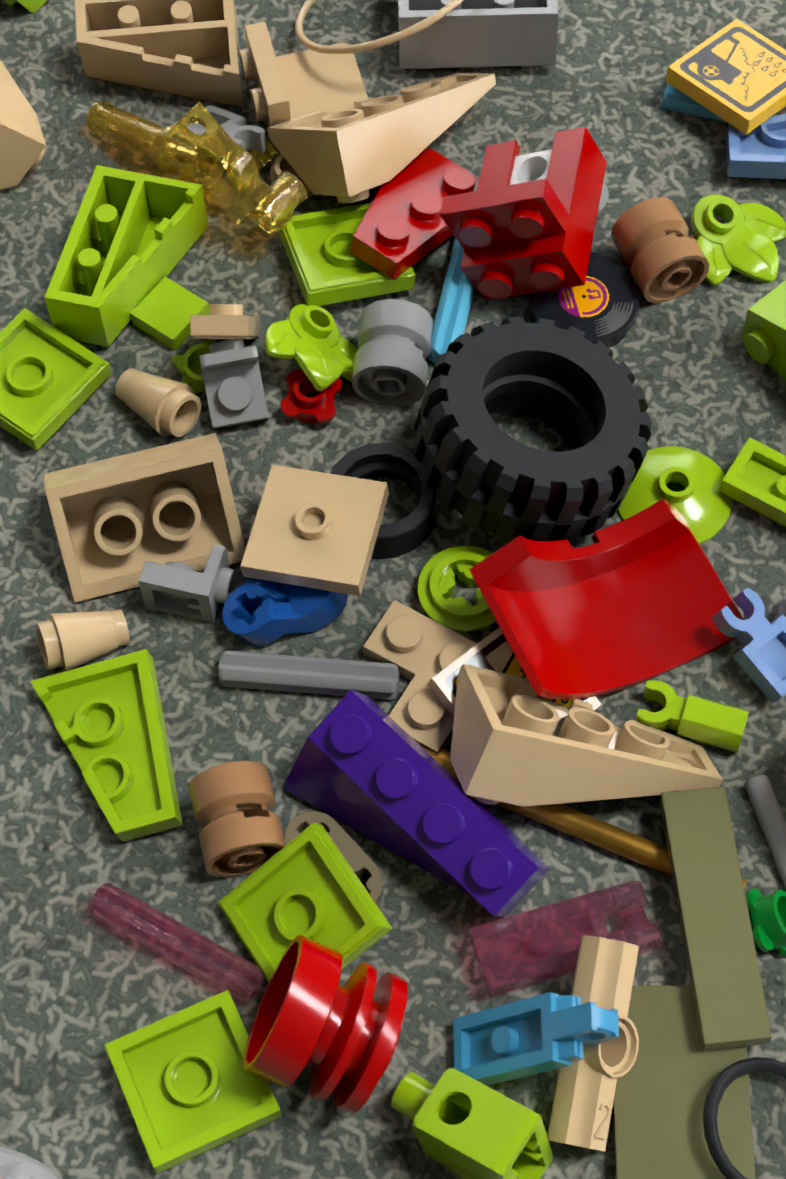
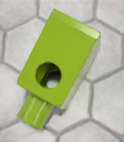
M455 1068L445 1070L436 1085L414 1072H409L401 1080L392 1097L391 1107L413 1120L411 1126L423 1152L462 1179H541L554 1158L541 1115Z

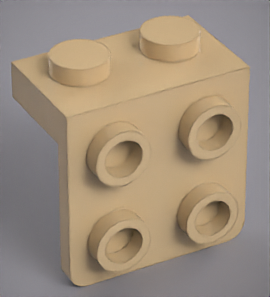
M266 22L245 25L247 48L238 50L240 65L245 82L251 80L254 82L255 88L250 89V96L256 121L265 120L267 128L323 109L328 110L329 114L355 109L354 101L368 97L354 53L325 54L309 49L275 56ZM338 43L328 46H347L349 44Z

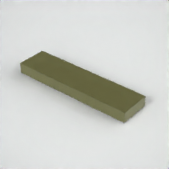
M725 786L661 792L659 804L702 1051L769 1044L772 1034Z

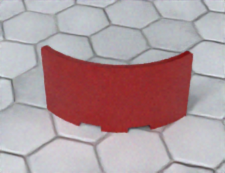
M664 498L619 523L594 532L591 538L594 544L573 549L568 539L535 541L518 536L469 569L532 688L539 696L550 699L588 698L644 683L703 657L736 639L721 633L713 622L712 616L725 606L738 619L744 620L683 515Z

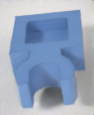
M747 587L733 598L736 604L743 610L744 620L738 619L727 606L713 615L712 619L721 633L731 638H738L744 645L732 657L769 701L774 703L786 695V617L782 614L770 623L764 616L765 608L762 599L755 591Z

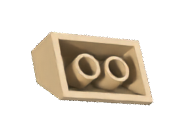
M216 433L44 474L45 493L74 602L140 587L138 581L145 561L164 565L172 561L181 562L191 566L197 572H201L206 568L214 544L226 547L229 564L241 562L243 559L245 544L222 447Z

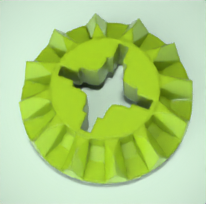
M455 546L434 555L425 564L418 579V597L422 613H427L434 621L449 629L456 630L462 636L468 631L479 629L488 632L492 624L496 622V619L480 589L478 588L475 591L476 606L467 603L463 597L453 599L452 596L455 594V575L468 588L477 586L469 569L493 553L476 546Z

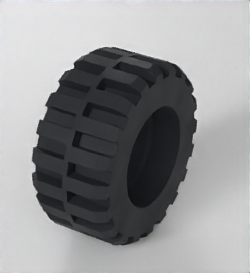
M511 317L503 319L500 326H496L494 321L472 328L471 334L465 333L457 337L449 344L447 352L440 355L433 369L414 425L416 431L413 440L414 456L421 463L419 471L429 489L435 487L438 489L436 499L449 513L454 509L463 516L461 522L476 532L479 527L493 533L492 539L507 544L512 538L515 539L518 536L535 541L568 539L569 543L577 541L580 534L582 536L591 535L602 528L606 519L613 517L621 506L649 449L647 442L651 436V419L648 412H646L648 404L641 387H633L635 377L624 361L619 364L612 359L613 351L601 341L595 345L584 338V331L570 326L568 330L555 327L554 320L538 318L534 323H525L523 317ZM516 412L536 417L555 428L567 440L572 450L550 452L528 447L503 432L493 421L490 414Z

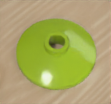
M664 446L647 451L644 461L618 512L622 520H625L664 498L681 512L699 544H702L713 538L724 527L731 513L733 499L719 492L725 473L713 460L689 448ZM679 483L685 486L686 489L675 492L670 490L666 484Z

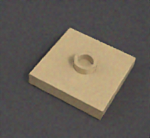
M272 465L240 565L243 577L361 596L389 496L387 482Z

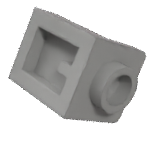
M242 339L226 340L209 345L210 354L200 355L199 359L212 428L219 429L268 420L269 414L258 362L257 347H244Z
M214 544L204 573L197 572L191 566L181 562L172 561L164 565L145 561L138 582L145 608L214 623L220 603L224 604L228 596L235 590L237 573L236 570L230 569L226 547Z

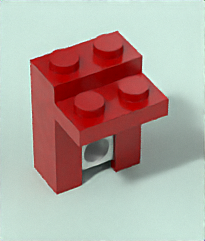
M586 127L555 132L551 150L519 155L520 146L516 140L487 145L477 191L443 197L439 215L463 247L464 252L460 268L483 299H505L510 296L543 291L553 292L563 288L585 285L607 161Z

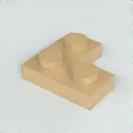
M394 600L364 644L363 653L364 656L375 662L397 665L399 674L411 680L389 716L421 747L439 754L441 749H445L452 738L454 718L427 684L431 678L478 643Z

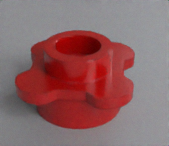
M295 369L287 375L286 380L289 391L287 397L280 403L281 411L286 417L296 418L308 424L329 422L336 416L335 395L342 390L340 377L330 387L319 392L302 369ZM310 392H313L317 395L315 397H306V395Z

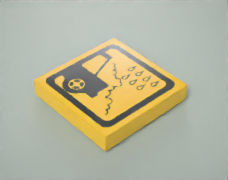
M736 19L668 66L665 81L747 135L786 106V50Z

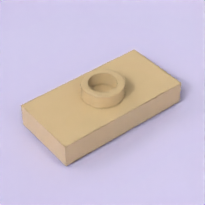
M209 304V315H190V336H194L196 339H257V336H260V317L243 315V304Z

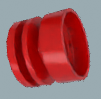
M298 935L284 952L261 1000L245 1048L243 1067L248 1073L286 1088L294 1083L307 1063H311L308 1089L310 1097L321 1102L327 1099L334 1090L333 1103L335 1107L352 1115L360 1111L370 1098L394 1054L408 999V983L404 978L390 972L383 975L376 983V968L369 963L363 962L356 967L345 984L341 986L339 983L343 956L340 951Z

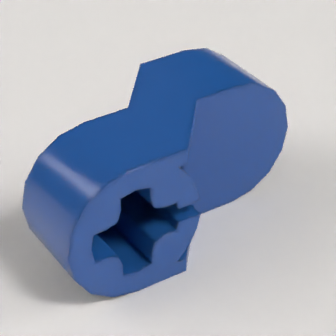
M252 578L228 596L222 611L223 623L229 631L252 646H264L287 633L316 632L341 615L346 606L348 594Z

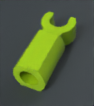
M658 680L646 682L643 698L660 703L663 709L659 712H650L638 708L635 721L661 731L667 728L676 730L679 737L738 753L749 711L688 694L687 698L677 696L672 687Z

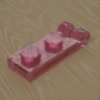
M631 881L470 928L469 937L488 996H495L575 972L580 941L583 935L603 937L639 946L638 956L660 948L664 943L657 924L649 923L643 908L648 903L641 882ZM611 914L619 915L624 930L609 934L603 917Z

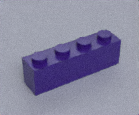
M350 690L307 737L282 787L475 898L494 917L507 916L550 870L536 854L481 802L474 800L469 795H465L461 784L370 697Z

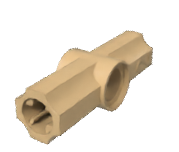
M583 935L581 937L571 995L581 997V1004L594 1002L597 1007L607 1010L617 1009L619 1038L597 1045H583L584 1059L578 1062H571V1066L558 1069L547 1133L549 1141L604 1152L606 1150L617 1077H622L630 1071L638 1054L639 1038L633 1022L627 1018L639 950L637 945L597 936Z

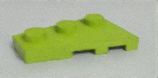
M147 649L30 681L51 715L62 740L68 746L80 767L86 783L111 828L122 842L183 826L154 659Z

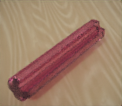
M102 884L91 899L89 910L94 918L221 991L229 990L230 995L242 1003H249L260 989L264 979L261 968L113 884Z

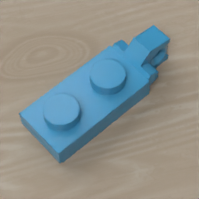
M548 992L454 1018V1068L489 1086L571 1066V1062H578L584 1059L583 1045H597L619 1038L618 1010L614 1008L607 1010L597 1007L594 1002L581 1004V997L562 996Z

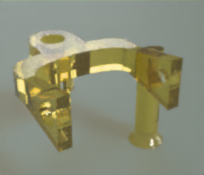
M200 101L169 130L170 137L219 161L225 168L226 173L221 176L203 155L178 180L194 183L192 179L195 176L205 177L210 181L208 186L203 187L206 209L214 213L219 211L238 225H243L250 219L266 232L277 234L292 220V211L308 197L306 196L308 193L305 186L290 172H281L270 186L259 178V171L270 160L276 161L279 155L275 147L266 139V152L261 153L251 149L247 152L233 141ZM191 123H199L207 130L203 134H195L188 129V126Z

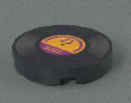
M591 252L585 285L563 288L553 292L543 291L528 294L529 319L532 323L538 318L554 320L555 327L565 330L573 326L584 331V338L595 345L601 341L610 348L626 337V332L632 325L634 326L639 311L638 286L629 270L613 258Z

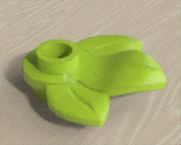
M710 194L701 198L692 210L691 226L693 235L710 264L705 279L712 286H716L733 269L760 282H773L777 276L779 266L778 252L774 243L786 238L785 220L771 208L760 203L753 202L738 205L730 197L721 194ZM713 214L721 217L726 224L718 222Z
M307 304L296 305L291 309L286 320L272 323L265 333L266 353L275 358H295L317 391L321 392L330 387L340 375L352 383L355 355L358 348L339 334V329L332 315L324 308L316 305L308 306Z

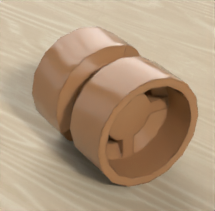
M653 197L627 209L617 219L611 231V238L627 266L631 267V274L648 302L654 304H661L693 291L702 283L708 274L710 266L694 236L688 235L689 228L673 200L666 197Z
M253 761L229 762L211 767L191 779L188 789L197 824L204 827L199 834V841L208 874L224 878L251 874L286 846L279 816L271 812L276 801L267 766Z

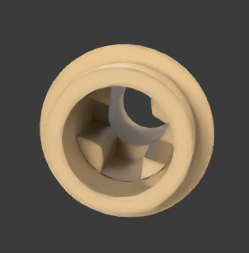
M134 368L126 370L117 381L115 388L116 396L162 436H184L191 431L198 421L201 412V401L198 396L194 395L192 387L188 384L138 371Z
M121 609L115 611L50 613L49 620L36 623L38 644L47 670L61 667L62 671L65 672L130 643L127 622Z

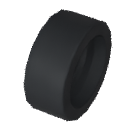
M393 443L366 444L349 451L333 466L330 473L362 479L389 476L403 480L413 488L416 494L417 504L415 509L406 518L392 524L380 525L372 559L397 558L416 550L430 536L437 519L436 487L429 489L419 471L421 463L414 456V451Z

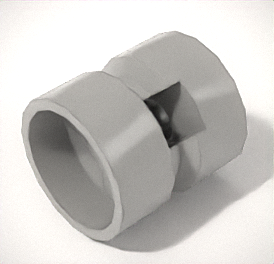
M398 299L375 301L365 307L361 313L358 333L359 349L355 355L352 376L353 389L360 397L375 404L407 406L419 401L424 396L428 374V364L425 359L430 354L433 332V318L427 310L418 304Z

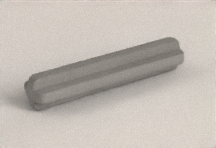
M225 651L221 654L218 666L219 681L224 687L345 696L350 690H353L370 698L392 700L397 695L399 685V669L393 663Z

